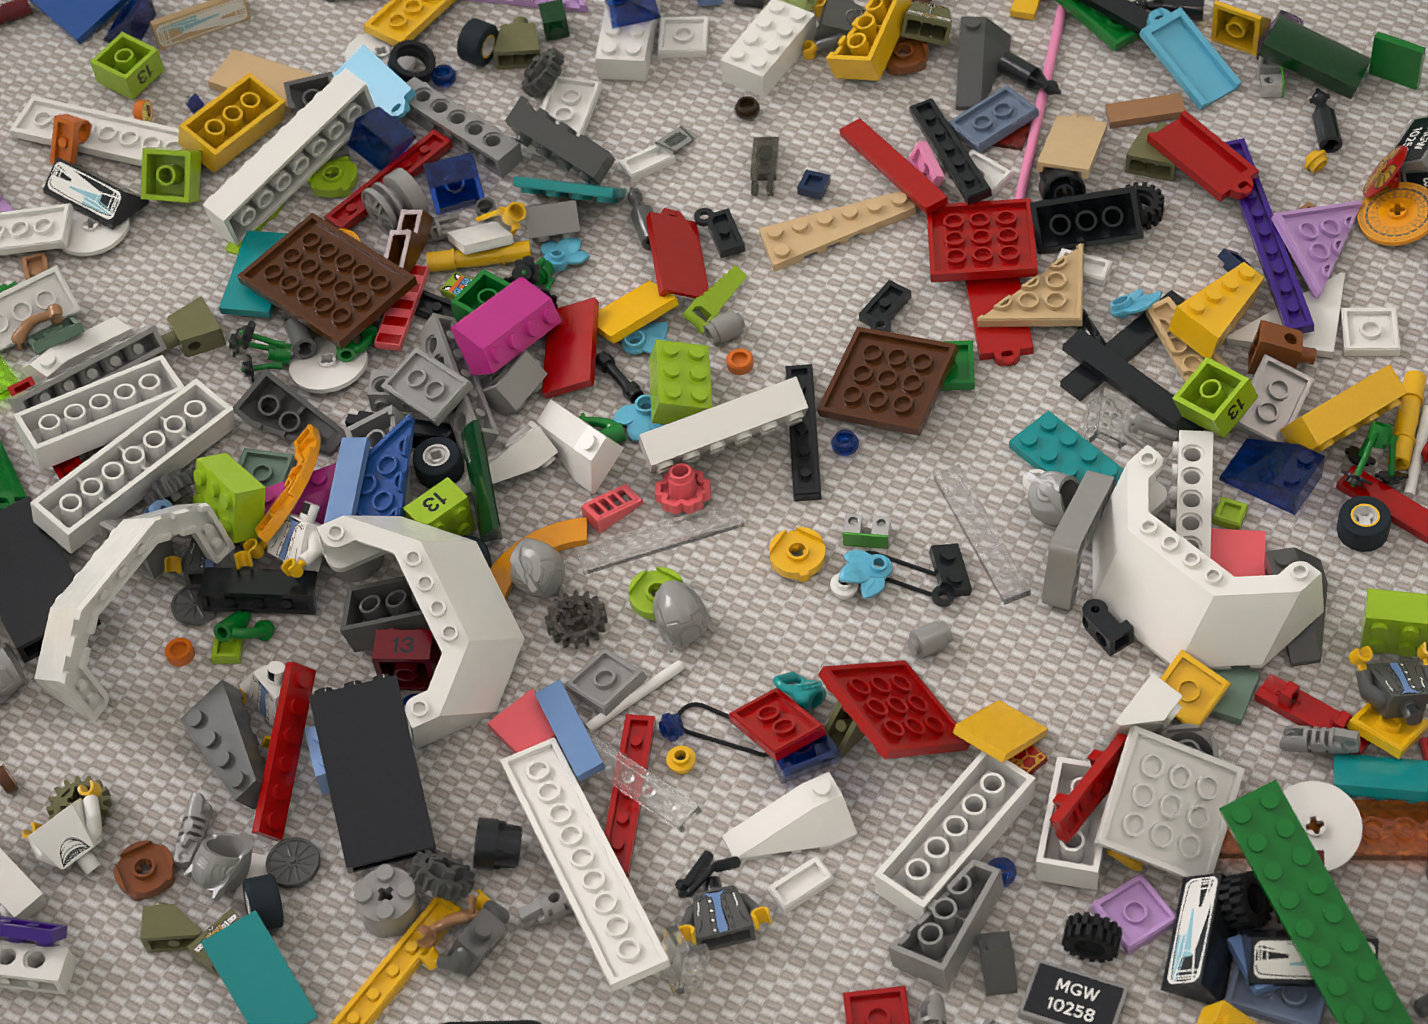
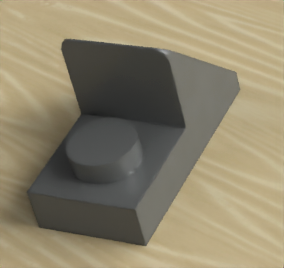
M1010 931L978 934L986 996L1017 993L1014 949L1011 945Z

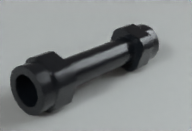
M603 351L596 356L595 364L598 366V369L602 373H608L622 388L623 396L628 401L635 403V400L644 394L635 381L630 382L615 366V359L610 354Z

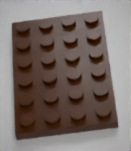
M313 212L237 275L242 285L340 349H343L418 284L414 275Z

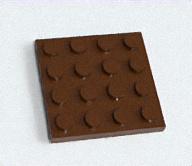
M857 326L817 409L819 416L920 436L958 354L957 344Z

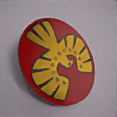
M1401 145L1393 149L1375 167L1363 189V196L1365 198L1375 196L1386 186H1389L1391 189L1399 187L1401 177L1399 169L1407 156L1408 150L1406 146Z

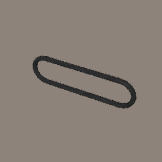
M865 551L871 555H884L892 562L936 576L935 572L876 551ZM891 578L885 579L887 582L928 596L932 595V592Z

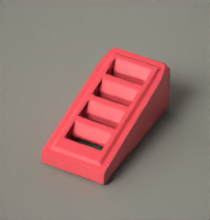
M624 484L581 506L582 516L587 517L588 523L601 534L642 505L643 500L629 486ZM626 494L631 500L627 502L622 496ZM617 500L621 505L617 506L614 502Z

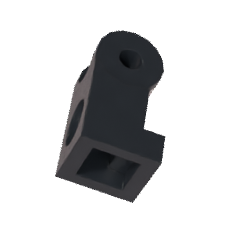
M1091 599L1084 603L1082 607L1083 627L1110 657L1134 642V627L1127 619L1119 623L1108 612V606L1104 601Z

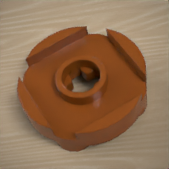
M900 34L885 68L888 74L898 76L900 74L923 71L929 59L927 42L902 37Z
M148 840L133 843L123 850L120 854L121 859L114 866V877L119 888L134 901L157 896L175 883L176 864L170 850L163 844L160 846ZM143 865H147L148 868L152 867L148 873L138 874L142 871L141 867Z

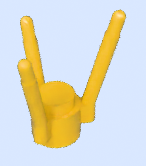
M512 202L506 207L501 206L497 210L476 217L475 221L479 222L501 215L502 221L506 225L511 226L510 233L514 237L516 231L521 227L520 222L526 217L525 204Z

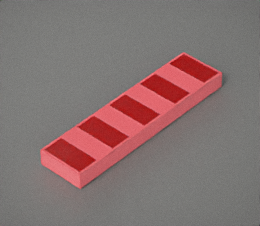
M415 265L410 273L416 277L418 284L385 312L374 342L376 348L394 351L402 350L430 273L428 266Z

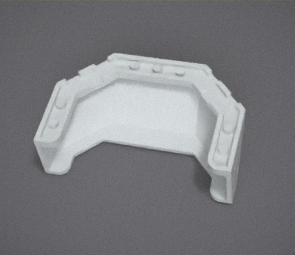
M1149 445L1145 446L1127 462L1093 534V599L1104 601L1108 606V612L1119 623L1127 619L1134 627V638L1168 665L1172 663L1182 649L1211 670L1231 669V666L1250 665V668H1263L1324 612L1322 573L1307 562L1296 561L1288 565L1278 575L1234 577L1155 517L1168 503L1166 488L1156 481V474L1162 469L1163 460L1160 453Z
M181 504L123 519L117 528L111 531L108 539L93 553L89 562L74 576L73 581L56 598L55 603L50 608L34 678L44 692L95 723L107 707L109 695L87 667L91 651L87 647L89 635L95 633L99 615L158 543L169 541L178 534L181 536L191 534L205 557L216 564L235 548V545L209 504Z
M341 516L318 526L317 532L323 555L329 567L334 571L345 572L387 553L393 554L440 648L442 655L428 690L410 698L405 705L410 736L416 750L496 714L525 639L477 542L401 516Z

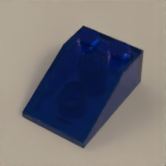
M1247 438L1225 468L1219 480L1296 515L1322 477L1325 456L1300 444Z

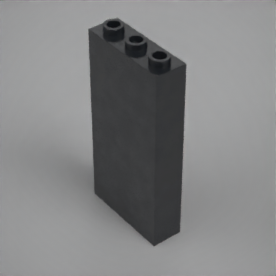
M30 496L0 510V620L24 664L40 656L50 608L55 603L56 598L70 585L75 576L56 541L33 522L30 504L32 500ZM98 617L97 626H99V625L101 624V622H100V620H99V617Z
M380 674L373 677V681L361 683L360 680L345 683L343 688L334 690L331 687L320 688L314 692L315 694L309 695L348 873L375 868L382 864L412 859L417 855L418 851L424 853L426 849L435 853L437 850L397 675Z

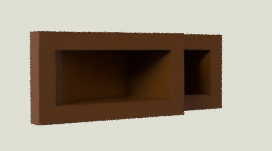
M401 209L397 230H390L384 257L410 273L425 247L434 217L424 210Z

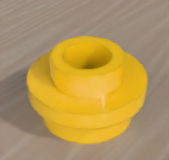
M1313 150L1306 156L1304 168L1307 171L1310 170L1313 174L1319 172L1329 162L1326 156L1327 152L1325 150Z
M676 746L667 753L666 763L671 771L683 775L689 773L695 766L696 756L691 748ZM679 757H685L683 760H677Z

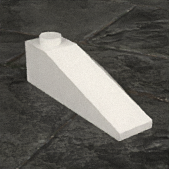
M114 316L85 330L83 333L38 353L20 370L27 377L32 376L33 380L39 383L130 335L133 330Z
M551 399L536 422L557 449V455L572 479L589 492L595 494L624 447Z
M532 420L503 442L505 448L502 451L497 450L488 455L492 483L494 484L535 470L540 466L545 468L556 459L554 455L558 453L557 449L542 429ZM467 473L455 483L465 494L471 492Z
M830 772L800 784L722 835V839L731 856L739 857L740 861L769 858L773 854L790 851L792 854L802 853L804 849L819 847L820 850L831 849L858 837L844 797Z

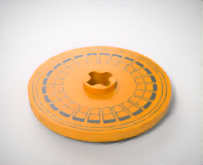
M1399 182V187L1396 189L1386 186L1375 196L1365 198L1357 215L1361 232L1369 240L1386 246L1406 245L1423 238L1428 234V189L1415 183Z

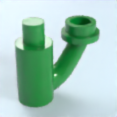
M369 325L361 332L362 340L359 343L354 344L353 339L343 349L336 346L337 358L342 362L352 361L356 355L363 353L371 344H374L379 329L375 325Z
M584 412L580 414L579 418L592 427L604 428L599 431L616 443L627 440L620 422L617 423L612 419L603 417H586Z
M236 611L216 624L213 632L215 637L222 642H226L231 638L241 640L258 638L262 641H268L273 637L275 627L269 620H260L255 623L254 627L247 628L251 620V614L248 611Z

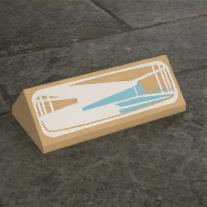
M210 0L152 20L149 26L159 49L163 50L249 20L251 17L246 0Z

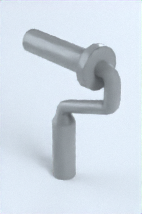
M1137 414L1135 419H1128L1124 423V436L1142 449L1147 444L1130 433L1131 425L1133 433H1138L1140 430L1171 441H1176L1178 437V431L1143 420V415Z

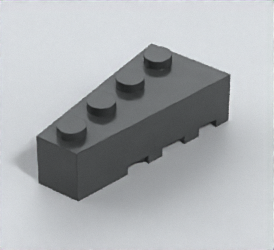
M522 95L505 119L507 125L517 135L515 139L526 147L530 144L537 148L536 152L546 159H549L550 156L558 160L556 164L568 172L570 169L578 172L577 176L588 184L593 181L600 185L616 160L608 150L583 134L579 137L576 136L577 132L564 122L556 124V119L544 109L539 107L536 111L529 103V100Z
M221 680L180 720L233 799L254 810L258 804L266 762L260 755L257 736L252 732L249 723L251 719L248 710L243 706L242 699L244 698L241 690Z

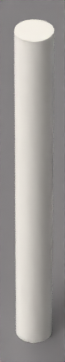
M1428 405L1422 407L1415 438L1416 444L1413 447L1408 470L1409 478L1406 479L1403 495L1410 499L1415 497L1423 461L1421 452L1428 438Z
M677 660L636 688L607 716L599 713L584 724L586 730L591 734L682 672L685 669L683 664Z

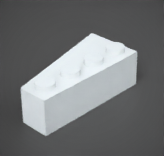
M0 848V916L27 920L47 902L40 889Z

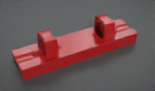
M1273 674L1267 677L1254 697L1256 702L1299 726H1311L1312 728L1319 726L1320 728L1328 727L1329 729L1337 727L1349 730L1347 725L1353 717L1350 713L1344 710L1340 712L1300 690V686L1294 682H1286ZM1293 698L1295 699V702L1291 705V701ZM1360 736L1361 746L1359 752L1349 754L1362 755L1371 742Z
M1119 732L1104 752L1094 749L1087 757L1092 767L1069 795L1058 793L1052 800L1057 810L1049 820L1055 829L1058 840L1068 843L1111 790L1128 735Z

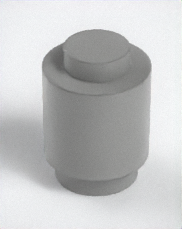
M729 310L709 320L708 324L703 327L704 333L712 345L717 343L721 345L743 334L745 322L740 313Z
M933 621L911 631L907 645L914 656L917 655L923 659L946 648L948 643L952 642L953 637L950 628L944 621Z

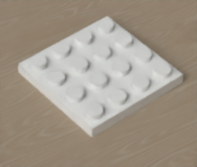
M1134 725L1129 729L1094 844L1182 878L1213 874L1228 827L1219 812V808L1236 800L1245 769Z

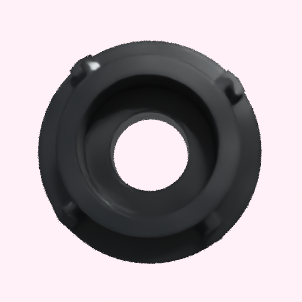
M1045 167L1043 172L1039 173L1040 181L1038 188L1042 200L1086 193L1084 181L1077 171Z
M479 817L475 837L473 869L493 871V869L500 870V868L518 867L522 841L521 826L506 824V821H500L495 818Z

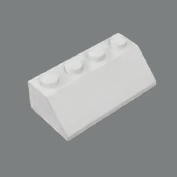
M1152 673L1104 737V740L1108 743L1112 742L1119 732L1128 735L1130 727L1134 725L1153 733L1156 731L1161 734L1182 708L1178 701L1183 695Z

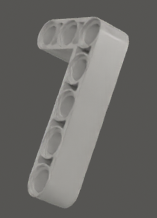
M1089 470L1085 473L1050 542L1042 603L1066 610L1072 609L1077 595L1082 555L1114 491L1116 477Z

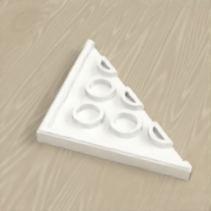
M1342 272L1328 279L1319 299H1315L1310 290L1303 293L1314 322V332L1303 334V346L1316 348V356L1333 358L1345 273ZM1277 308L1228 335L1227 345L1250 348L1261 320L1283 326Z

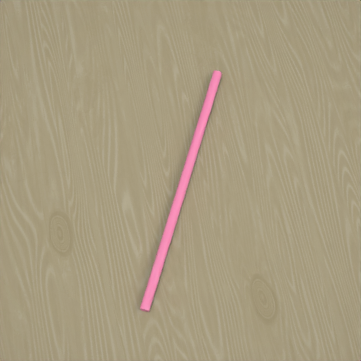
M1061 5L1057 7L1043 74L1047 81L1052 79L1067 12ZM1040 88L1038 91L1035 107L1039 110V116L1033 119L1014 199H1025L1048 98L1043 88Z

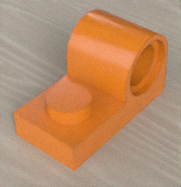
M67 113L54 116L50 154L51 164H54L56 157L74 163L77 162L78 144L85 142L91 133V124L88 120Z

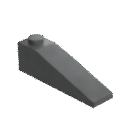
M961 16L956 110H968L989 96L994 81L1001 74L998 71V62L1005 53L1010 52L1011 35L987 17Z
M332 71L283 82L287 103L295 116L300 109L304 108L318 92H321L334 77ZM348 141L327 161L345 156L349 157Z
M266 368L233 406L234 413L250 426L291 441H295L308 424L311 423L320 432V451L331 455L340 446L341 439L347 437L343 428Z
M1295 547L1266 551L1264 560L1265 575H1278L1288 565L1296 561H1304L1311 564L1322 573L1324 612L1286 646L1291 667L1321 663L1328 587L1321 560Z

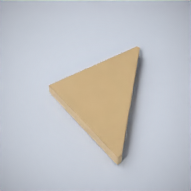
M1084 243L1078 244L1076 249L1067 256L1063 255L1049 265V269L1041 275L1031 278L1012 296L1008 295L1002 299L986 315H980L977 318L978 327L1082 326Z

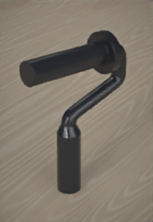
M705 850L686 877L676 881L675 887L678 890L679 898L692 897L713 872L719 873L740 867L741 861L739 857L732 856L716 860L709 866L714 859V855Z

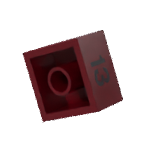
M396 628L376 630L372 652V662L376 674L397 675L400 691H427L441 657L438 644L431 630L423 628L415 630H399Z

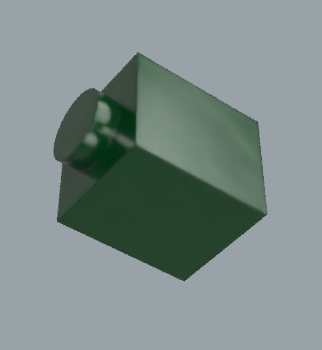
M554 0L538 4L546 41L569 37L563 1Z

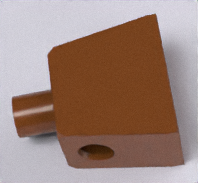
M1261 320L1248 352V374H1255L1265 354L1296 369L1298 362L1313 365L1316 358V348L1303 346V333L1300 330Z

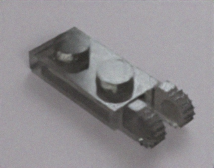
M754 137L750 170L752 196H758L759 180H767V196H774L779 157V137Z

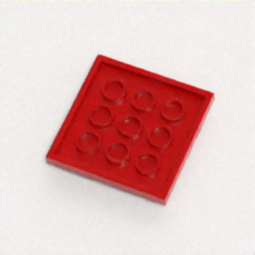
M1031 198L978 201L970 205L967 202L948 203L927 215L931 283L1038 275L1034 225L1030 209Z
M906 660L823 666L818 674L826 685L827 690L835 696L842 705L843 710L851 716L858 725L859 730L866 735L876 748L877 753L884 759L967 751L971 745L954 735L953 731L957 724L956 721Z

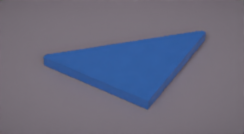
M129 0L28 1L76 42L81 44Z
M410 414L369 450L356 512L358 516L403 517L415 419Z

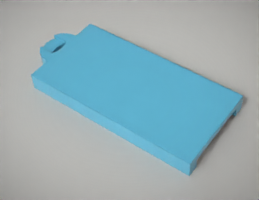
M1181 7L1173 12H1169L1164 8H1158L1150 12L1146 21L1147 27L1141 29L1139 36L1199 110L1240 87L1241 80Z
M364 44L333 74L335 77L346 68L367 83L377 113L371 119L381 129L390 121H401L400 119L405 116L407 111H410L408 102L417 94Z

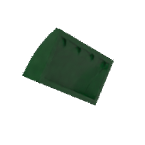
M1279 15L1259 53V56L1349 99H1352L1371 61L1370 57L1282 15Z
M479 419L471 421L462 429L461 438L479 536L483 542L503 539L484 435Z

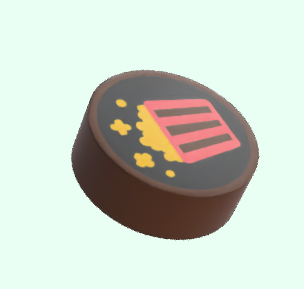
M1 765L0 785L7 794L11 795L19 789V786L8 769Z

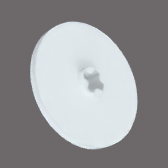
M365 33L352 40L346 48L345 61L364 44L387 65L390 52L394 46ZM404 56L400 57L397 61L401 67L411 71L417 64L418 59Z
M74 209L67 247L61 249L76 256H93L104 253L118 245L127 235L130 227V218L114 229H111Z
M320 336L315 338L317 350L313 356L302 359L294 354L289 365L291 378L300 389L311 393H330L351 385L364 373L368 364V354L366 350L356 355L352 361L342 362L337 358L336 345ZM354 338V344L360 342L359 339Z
M1320 781L1301 782L1285 789L1283 793L1316 850H1324L1327 871L1336 870L1346 864L1357 851L1362 837V820L1353 800L1338 787ZM1310 820H1315L1316 824H1322L1323 827L1319 829V834H1314L1313 830L1306 829L1310 824Z

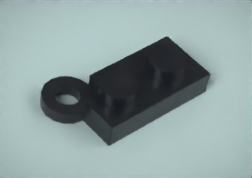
M700 208L694 213V220L697 225L708 226L709 233L720 258L745 252V244L729 208L713 212L709 208ZM702 215L709 216L707 219L700 218Z
M888 280L861 310L859 321L870 326V329L890 332V321L911 299V290ZM883 325L885 326V328H883V329H878V328H876V327H881V326H883Z
M958 543L932 545L929 555L939 586L933 589L931 599L937 606L948 607L953 603L955 597L970 596L972 591L971 583ZM938 594H946L948 598L941 599Z

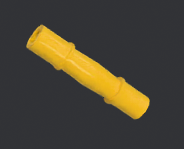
M525 240L465 255L460 250H455V248L426 252V262L430 273L449 270L458 271V268L514 263L517 259L522 260L525 256L532 257L530 240Z
M1417 370L1405 373L1403 386L1408 393L1399 398L1401 404H1399L1393 433L1399 436L1395 453V470L1404 471L1409 468L1413 447L1416 444L1414 436L1419 421L1420 407L1424 403L1423 396L1427 381L1426 375ZM1389 453L1387 458V465L1389 463Z

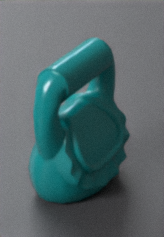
M793 671L776 675L773 678L774 685L791 696L794 702L804 709H814L821 705L826 698L827 692L821 681L807 680Z

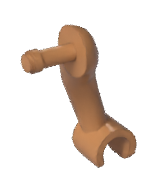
M51 304L47 311L28 317L11 336V340L17 344L18 351L23 350L22 343L26 342L28 334L36 325L48 320L52 324H61L63 322V311L59 304Z
M469 896V909L449 914L428 927L420 925L417 931L425 935V937L418 939L417 943L424 948H431L437 941L438 933L456 925L470 923L480 912L475 909L476 896Z

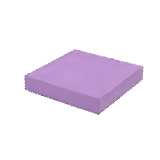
M1142 873L1091 904V911L1094 914H1100V918L1107 916L1110 918V922L1116 921L1118 926H1121L1122 937L1120 946L1127 955H1130L1173 928L1176 915Z

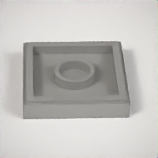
M604 648L564 685L566 691L607 716L647 678L644 671Z

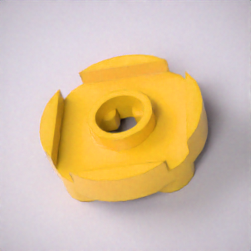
M795 527V531L789 532L783 530L772 539L769 546L771 567L783 577L806 582L812 575L821 570L826 561L823 539L816 531L806 527ZM803 550L802 556L796 557L791 553L792 551L798 552Z

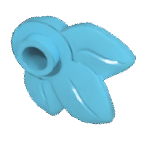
M577 237L564 238L559 242L553 240L545 241L541 246V253L546 260L552 263L554 272L565 270L567 264H581L590 257L588 253L580 251L581 240Z
M1138 289L1128 295L1120 296L1110 303L1111 315L1122 319L1133 313L1145 311L1160 300L1162 292L1158 291L1153 294L1144 295L1142 289Z
M667 322L647 324L623 338L622 347L624 351L632 355L643 352L651 354L656 339L669 341L665 338L668 332Z
M648 394L639 396L632 405L622 406L613 417V420L617 423L620 422L622 426H627L628 437L633 442L639 441L640 434L664 426V424L652 423L651 400Z
M852 550L845 553L843 557L848 564L842 568L839 581L861 584V593L864 599L881 593L885 587V579L892 573L893 565L891 560L884 555H871L862 550Z

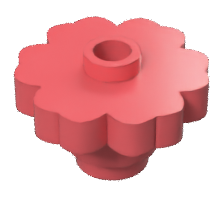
M685 463L673 465L669 472L663 474V480L655 483L656 502L662 504L664 511L672 514H679L682 511L691 514L696 510L702 509L704 507L703 502L711 499L710 480L704 478L702 471H696V469L691 468Z

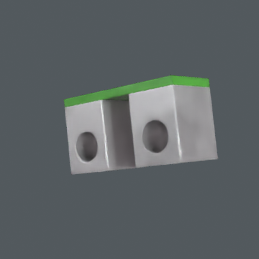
M1259 56L1258 78L1260 80V98H1284L1285 80L1283 67Z
M846 513L843 527V546L888 549L891 534V517L874 516L871 534L862 533L863 515Z

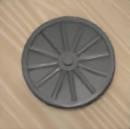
M186 586L175 594L171 602V611L174 618L186 625L205 623L219 612L202 610L200 588L188 589Z
M288 838L277 843L270 850L266 858L267 873L273 874L277 885L285 888H296L308 883L314 878L320 867V855L317 848L312 842L303 838Z

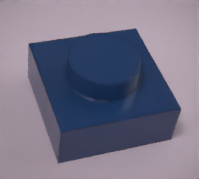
M806 169L797 187L798 195L822 200L831 182L830 175Z
M1223 248L1217 256L1224 263L1223 268L1227 272L1243 262L1254 268L1238 252Z

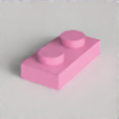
M918 141L907 160L939 188L945 175L928 142Z

